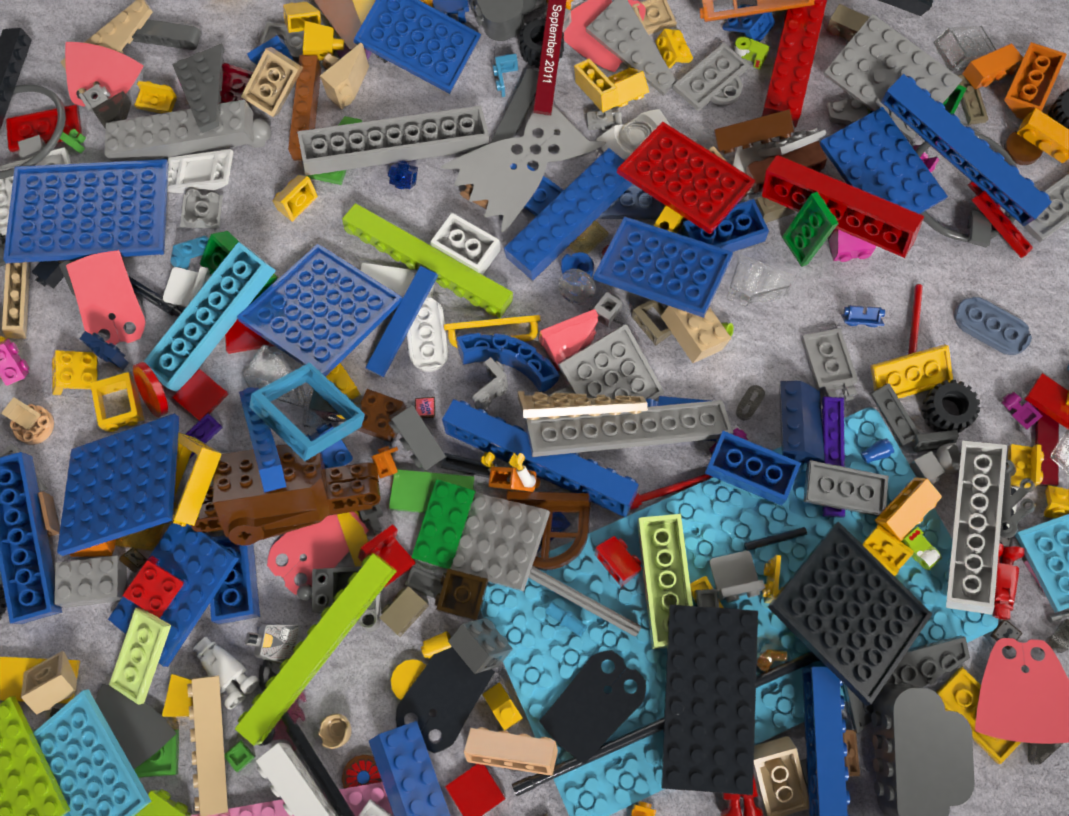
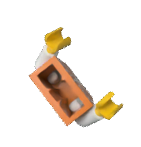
M485 452L481 458L482 464L489 467L490 478L488 487L534 492L540 486V478L536 477V472L527 470L524 465L522 466L525 456L521 453L518 456L516 453H513L509 461L510 465L515 468L494 465L492 462L496 457L491 452Z

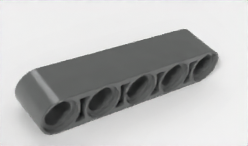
M148 19L143 27L137 29L133 34L132 41L196 50L202 33L195 26Z

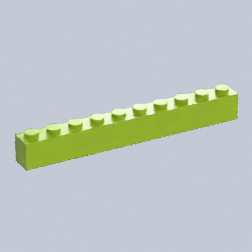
M356 203L342 218L344 230L348 234L359 237L362 242L373 245L379 252L387 253L395 261H401L406 264L411 270H418L422 266L437 273L436 282L442 288L450 289L458 297H464L472 305L485 309L492 316L501 318L513 302L512 291Z
M368 555L361 563L363 567L358 573L355 572L348 580V586L336 594L334 598L336 601L331 607L328 606L322 612V618L318 624L310 627L307 631L308 636L306 639L300 641L293 649L295 653L290 659L287 658L280 665V672L276 677L273 676L268 680L265 685L267 688L262 694H258L251 703L253 706L248 712L245 711L237 721L239 724L235 727V730L253 746L262 744L280 721L283 714L287 712L397 570L378 555Z

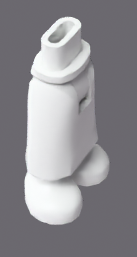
M204 637L195 645L194 650L198 653L197 658L200 659L207 675H219L220 693L226 691L228 694L224 703L228 710L246 699L244 694L252 693L259 685V679L256 676L247 677L244 675L246 668L226 650L219 647L216 642H211L207 637ZM233 680L238 682L242 692L234 685Z

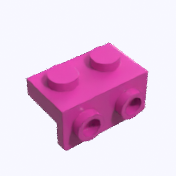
M9 338L0 342V377L6 386L24 379L29 373L27 362L24 359L21 360L16 344L14 342L11 343Z

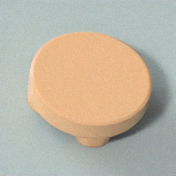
M29 404L27 406L41 414L31 429L27 430L14 421L10 422V427L18 440L28 445H35L45 441L51 435L54 428V419L45 408Z

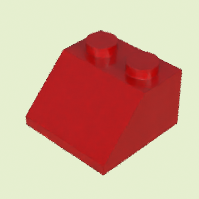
M613 536L595 548V556L620 587H623L641 572L642 568L640 565L642 563L636 555H630L626 550L628 546L621 538L617 539Z

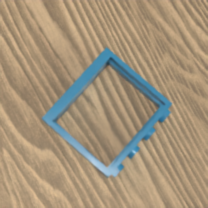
M311 363L253 392L249 406L304 461H307L361 428L365 416L359 407L351 402L333 382L329 381ZM306 382L347 420L312 442L271 403V401Z

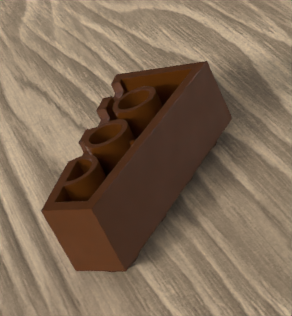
M789 109L717 128L714 131L719 152L724 151V154L735 152V147L742 146V149L754 147L753 143L761 141V145L770 143L774 137L779 136L780 140L789 138L791 133L795 132L791 110Z

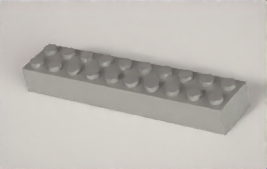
M481 106L297 131L306 176L470 152L489 143V134Z

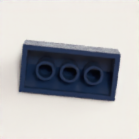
M780 381L779 403L782 455L800 463H807L809 460L824 463L820 391L803 381Z

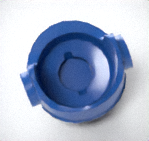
M583 252L572 255L566 254L561 260L563 277L572 285L587 284L594 272L592 258Z

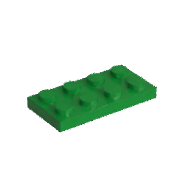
M815 192L809 196L782 238L800 266L803 267L809 264L839 223L819 193Z
M436 479L411 558L446 569L451 568L474 500L475 490Z

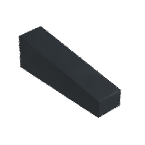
M444 453L446 457L442 461L441 468L490 478L489 467L482 464L481 461Z

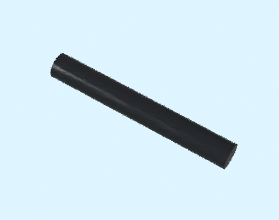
M805 527L746 542L744 546L746 551L807 535V530Z

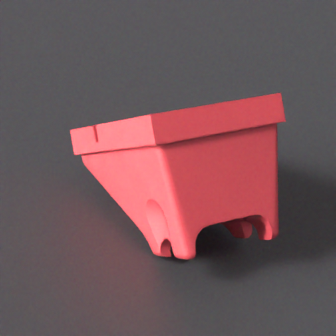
M595 309L540 331L539 342L544 347L557 371H560L558 366L560 362L592 343L596 335L595 328L598 323V314Z

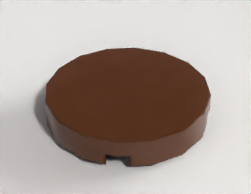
M1017 131L1009 135L1004 144V149L1016 161V164L1019 165L1033 164L1043 153V150L1018 135Z

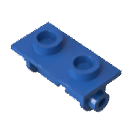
M849 305L844 307V314L841 315L844 323L849 326L861 324L868 327H878L885 325L881 318L885 316V309L881 307L867 306L866 313H863V306Z

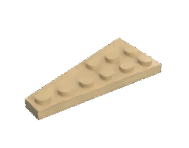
M136 0L84 43L106 47L123 54L122 49L127 43L130 44L132 42L133 34L137 29L143 27L153 11L145 0ZM64 58L62 61H60V63L66 71V64ZM95 81L93 86L99 84V82ZM84 88L78 89L79 93H84L87 91Z
M518 391V401L523 417L529 420H537L539 417L556 419L565 415L579 417L582 414L599 416L601 413L619 415L621 412L638 414L641 411H647V401L643 396L618 395L615 399H611L605 395L587 398V394L553 393L552 396L543 394V392H535L531 396L525 395V391Z

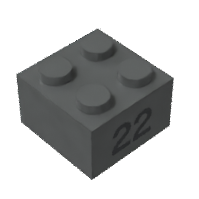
M487 618L462 623L448 641L474 674L499 667L513 650L508 644V640L496 630L493 622Z

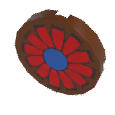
M371 755L356 756L343 769L342 784L344 789L382 782L375 759Z

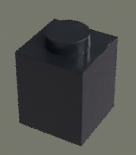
M41 261L31 271L37 277L35 281L44 287L48 285L53 289L64 277L59 266L60 263L57 261Z

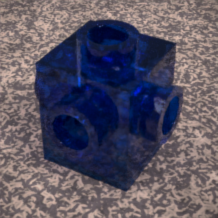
M398 161L389 168V184L395 185V188L411 189L416 185L418 167L409 165V162Z

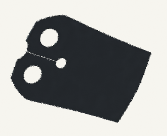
M452 646L434 654L414 684L399 702L396 709V727L406 725L404 722L405 715L414 713L418 717L417 723L427 750L437 753L449 748L456 741L495 671L490 669L474 674ZM431 709L437 711L435 717H430L429 711ZM437 729L442 733V740L439 743H432L429 740L431 730Z
M614 651L597 653L586 662L539 722L562 748L586 764L608 738L643 703L646 693V680L636 669L627 668L624 659ZM611 660L614 662L615 669L612 673L603 672L601 668L603 661ZM630 679L634 680L638 686L636 692L632 694L624 690V683ZM605 686H611L612 691L610 694L604 692Z

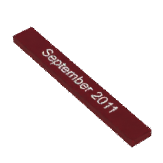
M567 0L548 1L533 111L536 114L552 115Z

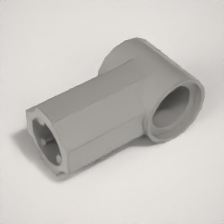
M381 592L376 597V609H367L359 619V624L367 632H374L380 626ZM374 617L373 624L365 625L366 618Z

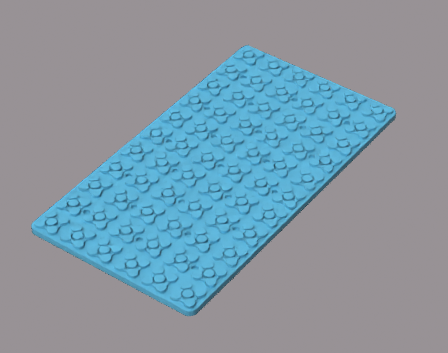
M865 408L844 418L845 467L889 476L887 507L916 475L876 409ZM880 438L882 440L887 438L894 448V453L891 454V457L866 464L861 453ZM781 447L772 450L782 455ZM801 463L787 501L782 506L713 477L589 533L584 549L571 563L552 570L539 569L640 625L641 629L637 636L629 634L530 578L527 580L524 592L488 582L481 612L484 618L493 622L496 630L508 640V644L513 648L503 663L535 738L548 737L554 740L539 720L561 696L586 662L593 655L603 651L612 650L624 659L627 668L636 669L646 680V693L643 703L605 743L664 717L667 648L652 649L643 569L623 587H620L595 556V548L615 536L617 539L621 538L628 546L626 550L631 556L634 554L641 561L637 527L638 518L681 514L690 583L707 576L713 589H716L710 567V560L712 558L746 551L744 546L746 542L805 527L807 535L749 550L758 580H763L764 584H766L767 576H764L765 563H768L775 555H781L778 589L781 590V587H784L835 523L839 522L863 544L865 539L878 526L874 521L878 516L845 510L844 518L823 517L822 505L803 502L807 463ZM935 508L929 510L924 516L923 521L913 529L919 527L924 533L922 535L939 551L942 559L930 570H926L910 557L895 576L932 613V616L909 649L960 635L966 637L968 643L993 631L998 626V618L993 617V614L946 608L953 539ZM575 540L549 551V558L564 553ZM762 591L760 592L761 595L748 598L747 595L739 596L737 601H720L722 606L727 609L758 611L756 676L811 651L767 607L769 603H765ZM692 597L693 606H697L695 600ZM551 602H554L566 612L570 611L573 613V617L588 626L581 637L567 627H561L557 620L545 613ZM605 660L602 662L601 668L603 672L609 674L614 671L615 664L611 660ZM822 661L813 662L756 688L754 745L805 721L802 669L827 667ZM631 679L627 680L624 683V690L630 694L636 692L637 683ZM844 685L840 686V693L844 697V702H846ZM605 686L604 692L610 694L612 691L611 686ZM663 730L554 778L569 816H610L663 790L661 788ZM556 742L558 753L555 765L574 757Z

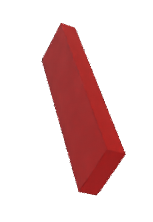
M982 190L972 199L973 203L1020 258L1026 256L1033 249L1032 245L985 190Z

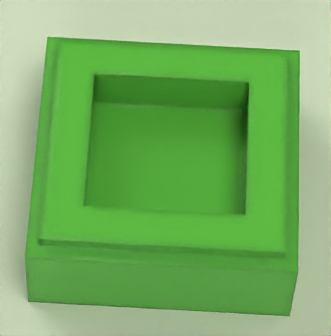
M240 740L224 754V757L236 772L241 771L255 758L243 740Z

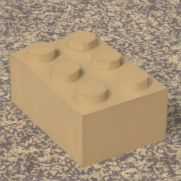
M272 47L266 48L241 97L274 117L281 111L303 67Z
M668 306L661 316L692 363L722 351L732 339L710 307L704 318Z

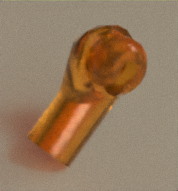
M765 650L757 660L758 667L762 671H767L774 661L786 662L787 651Z

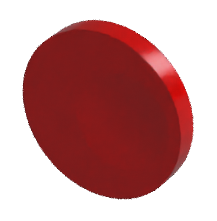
M145 362L134 365V380L144 403L155 417L160 418L167 415L168 403L162 383L159 382L152 369Z

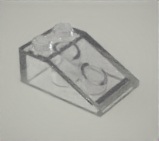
M982 26L951 27L946 29L933 42L937 53L941 55L946 68L950 71L964 70L971 61L996 50Z

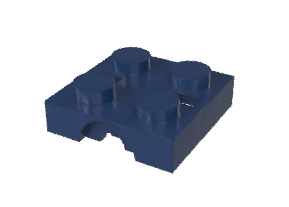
M85 331L79 338L92 350V353L105 362H111L121 370H124L129 364L124 358L126 355L112 343L108 344L95 332L91 335Z

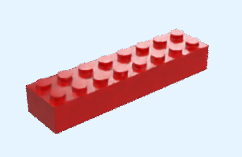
M814 0V5L787 9L761 117L790 109L794 127H797L827 0Z
M779 155L774 158L766 169L762 197L799 212L812 193L818 192L839 223L836 229L903 258L907 256L915 243L924 216Z

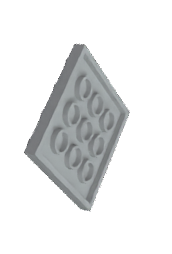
M627 324L620 326L558 364L574 394H587V398L605 395L615 399L616 396L622 395L643 396L645 399H655L665 393Z
M475 493L450 569L487 578L491 583L524 592L550 512L546 509Z

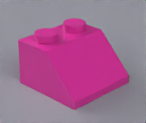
M836 228L829 239L833 261L847 262L855 258L866 259L872 255L876 248L875 245Z

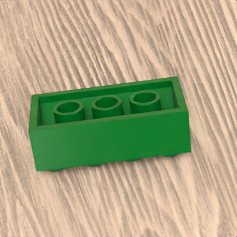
M229 231L211 234L199 264L202 267L208 268L212 275L239 241ZM275 274L271 276L252 302L277 280L278 277Z

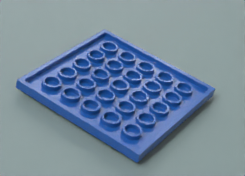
M317 243L244 309L237 318L239 322L303 366L311 363L326 377L399 306L402 296Z
M174 413L71 449L57 548L58 554L65 556L173 520L180 417Z

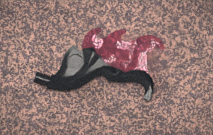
M264 660L263 664L260 665L258 674L262 692L267 688L265 685L268 680L277 675L270 668L272 662ZM303 692L287 710L295 724L298 718H301L303 722L306 721L305 714L298 705L299 699L307 702ZM280 719L262 744H259L260 746H265L271 743L272 740L284 739L291 743L293 751L297 750L286 732L287 727L282 719Z

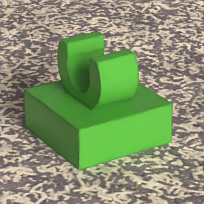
M75 129L70 131L69 136L64 132L62 133L60 139L82 154L85 148L81 143L85 141L86 137L81 133L79 134Z

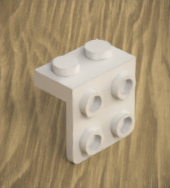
M200 266L199 272L174 267L163 295L164 302L186 308L211 277L209 269Z

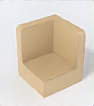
M14 397L1 413L27 430H30L41 416L40 413Z

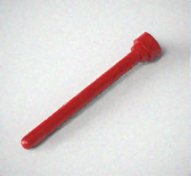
M916 284L914 290L908 354L917 352L923 291L921 284Z
M703 474L639 495L637 493L630 510L639 508L642 502L695 486L713 477Z

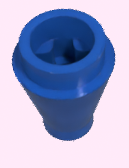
M880 438L862 452L861 456L865 463L868 464L872 461L891 457V454L894 453V448L887 438L883 440Z

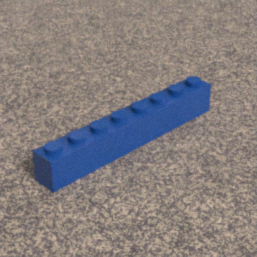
M249 387L240 391L239 395L264 492L286 487L285 478L271 428L249 407L251 394L259 390V387Z

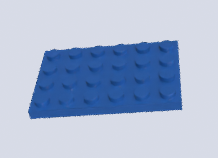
M376 0L357 32L353 43L357 45L362 43L368 51L450 94L481 38V34L420 0Z
M884 107L875 110L820 142L823 151L844 181L853 187L918 214L925 212L948 197Z
M624 217L594 274V280L704 318L733 257V252Z
M173 522L149 556V558L154 556L159 559L156 565L184 582L160 617L161 620L171 625L158 662L163 667L170 665L239 560L237 556L206 532H196L189 524H186L184 527ZM122 597L108 620L126 634L134 610L140 606Z

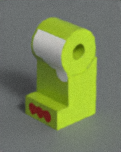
M740 37L735 42L734 52L742 59L753 62V67L760 70L768 56L770 46L747 37Z
M916 527L901 542L914 551L911 557L924 569L930 570L942 559V556L922 535L924 534L922 530Z

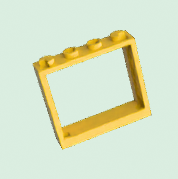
M178 433L174 497L191 453L197 454V458L179 504L177 505L174 502L173 523L184 527L186 524L194 526L222 454L195 437Z

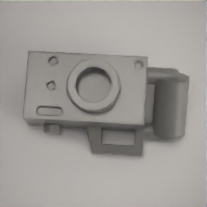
M612 109L605 112L601 110L587 112L588 130L601 129L605 133L609 130L606 128L621 125V112H612Z

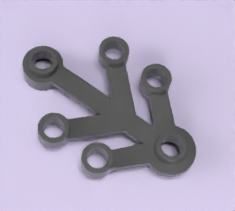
M1006 460V464L1009 467L1005 470L1000 536L1010 538L1017 533L1018 523L1028 513L1033 512L1036 505L1031 499L1027 498L1021 501V508L1012 516L1011 509L1027 493L1035 489V484L1031 479H1023L1020 482V488L1011 496V477L1015 475L1017 469L1012 461ZM1026 483H1031L1029 488H1024ZM1031 503V507L1026 509L1025 504ZM1005 524H1009L1007 530H1003Z

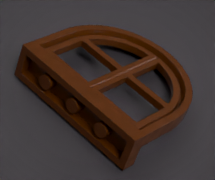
M507 491L508 501L546 509L550 512L542 535L541 557L535 556L533 567L541 570L557 569L571 563L579 556L587 543L591 507L589 493ZM553 512L579 513L578 533L551 532ZM551 537L576 538L571 547L564 553L549 558Z

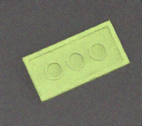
M137 607L134 610L109 683L111 687L138 705L144 704L171 627L170 624L141 607Z

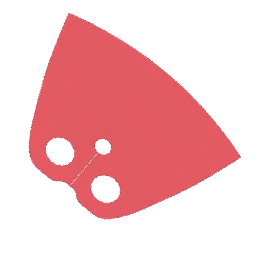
M66 42V76L72 102L84 107L85 104L77 97L76 92L80 88L89 90L93 87V83L97 81L100 86H105L111 94L109 98L113 102L99 112L109 113L120 103L132 87L143 65L120 52L88 43Z

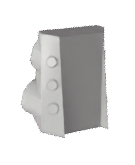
M188 190L183 197L180 227L219 228L223 195L213 192L201 195L198 190Z

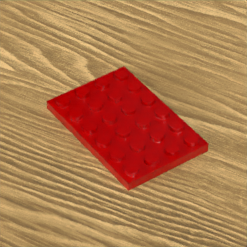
M663 121L617 168V174L709 234L714 231L755 183V179Z

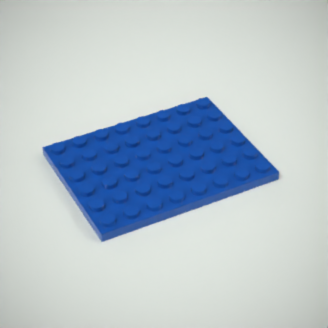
M167 159L15 167L3 260L6 263L76 260L93 254L118 250L121 257L164 255L169 165Z

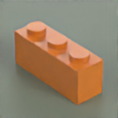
M1011 43L971 61L962 74L975 90L982 86L987 87L995 80L1000 81L1008 74H1015L1024 57Z

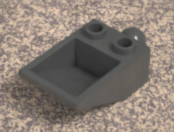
M363 566L312 569V586L309 584L300 585L297 595L304 601L312 598V612L322 614L328 606L331 607L336 601L334 600L336 594L348 586V580L355 572L358 573ZM376 598L367 609H376Z

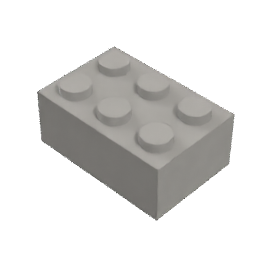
M118 555L55 563V605L69 608L120 601L123 597L122 595L127 590V567L119 561L120 556Z

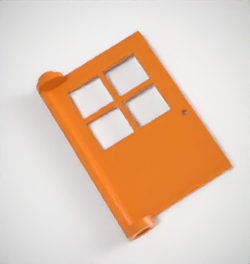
M702 0L703 7L700 8V18L704 19V22L774 12L814 5V0H757L756 6L738 8L737 0H733L734 9L714 12L713 0Z

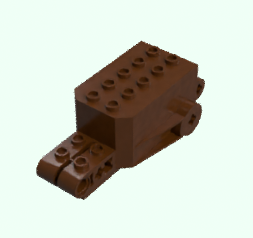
M288 444L277 445L276 448L282 465L286 487L264 492L253 449L224 453L221 455L215 470L213 486H209L195 525L191 526L194 531L203 533L223 530L225 536L229 537L231 542L244 546L320 523L330 515L372 509V506L377 505L381 500L378 468L374 463L366 462L325 469L321 452L304 461Z

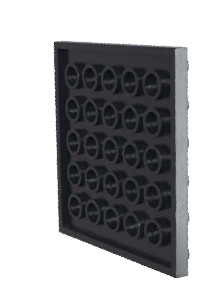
M839 522L831 527L767 606L866 706L873 703L932 616V613Z

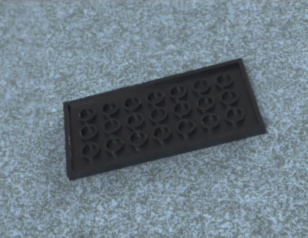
M669 605L662 789L753 795L758 611Z

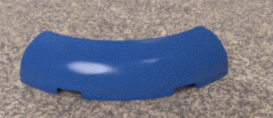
M474 333L456 337L463 365L485 362L491 357L494 362L498 361L523 373L533 382L539 392L549 390L559 380L560 375L552 363L539 354L536 348L517 338L496 333L494 335Z

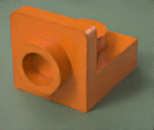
M389 445L378 449V454L371 456L378 468L380 479L398 472L391 453L398 450L397 446L391 449Z

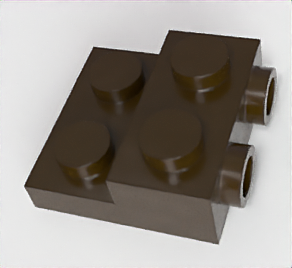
M448 568L447 573H443L440 584L443 587L441 594L438 593L435 599L436 610L458 617L478 620L489 579Z

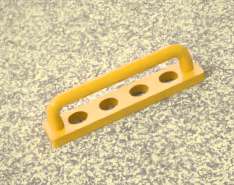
M540 315L443 325L444 330L448 331L449 342L452 346L458 348L455 330L530 323L531 332L510 337L524 342L532 341L538 335V322L541 321Z

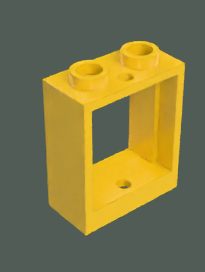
M129 372L90 383L98 426L104 431L114 432L121 427L135 426L138 422L144 421L139 391L134 376ZM127 388L131 412L106 418L102 396Z

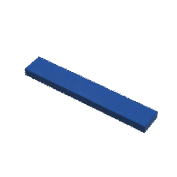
M422 266L419 267L366 366L368 370L382 377L385 376L438 277L437 273Z

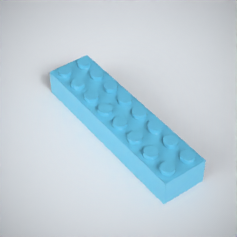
M238 242L143 362L152 369L157 379L165 387L178 392L194 375L236 322L237 316L248 307L276 270L248 247Z

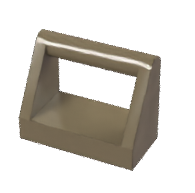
M650 300L633 309L632 318L656 346L672 335L669 328L660 331L646 315L645 312L652 307L660 316L665 311V308L659 302Z

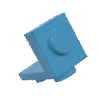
M516 54L495 57L496 65H493L494 76H498L496 87L497 91H501L502 97H506L502 73L518 70Z
M207 236L174 245L170 258L172 266L188 270L190 259L203 255L209 240Z

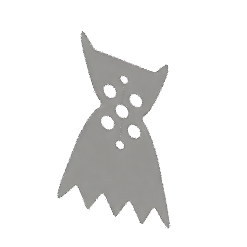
M553 105L551 116L532 113L523 137L508 138L485 145L442 165L441 168L460 169L454 185L473 184L474 187L469 201L489 200L484 217L503 215L501 232H504L535 193L544 176L548 162L562 161L594 151L604 146L606 142L588 141ZM535 128L543 130L544 134L541 138H535L532 135V131ZM559 129L561 131L560 135H555L554 130ZM515 144L521 145L523 148L522 153L514 154L511 150L512 146ZM556 144L559 146L560 151L557 154H551L548 151V147ZM531 145H539L541 152L539 154H532L530 152ZM536 161L539 164L538 169L535 171L529 170L527 167L528 162ZM512 163L517 165L515 170L510 168Z

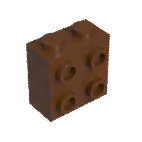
M367 389L360 403L362 406L361 411L365 416L361 428L357 429V431L391 443L392 439L396 438L398 434L394 433L388 422L391 420L388 416L404 407L405 404L401 400Z

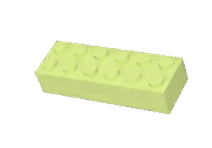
M681 514L641 517L637 521L652 649L667 648L669 605L693 606Z

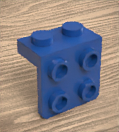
M324 423L316 428L317 432L305 436L312 442L334 429L331 423L328 425ZM342 440L321 451L325 469L345 466L353 460V456Z

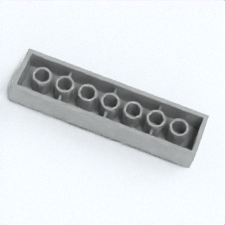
M245 100L219 104V126L204 133H201L191 109L106 123L105 156L111 162L155 160L252 144L253 111Z

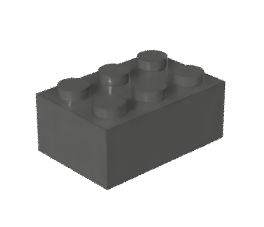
M408 403L388 416L391 420L388 422L394 433L401 435L402 438L399 441L405 450L412 452L413 455L410 458L418 468L422 467L426 471L446 457L413 405Z

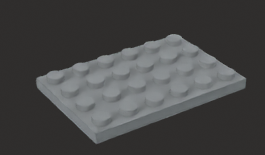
M874 14L870 16L824 72V76L872 112L884 107L903 135L911 141L917 133L881 103L887 90L902 74L912 77L916 81V85L921 89H926L932 99L943 104L962 81L960 77Z

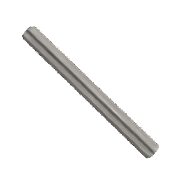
M532 566L528 578L633 636L638 635L641 629L640 625Z

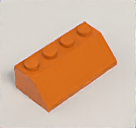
M1030 43L1004 100L1017 118L1023 120L1035 108L1042 112L1066 58V53Z

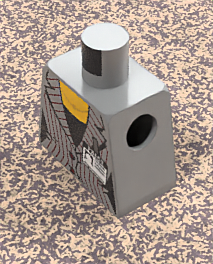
M261 625L258 633H247L245 645L255 646L254 656L281 665L294 654L293 649L296 646L299 625Z

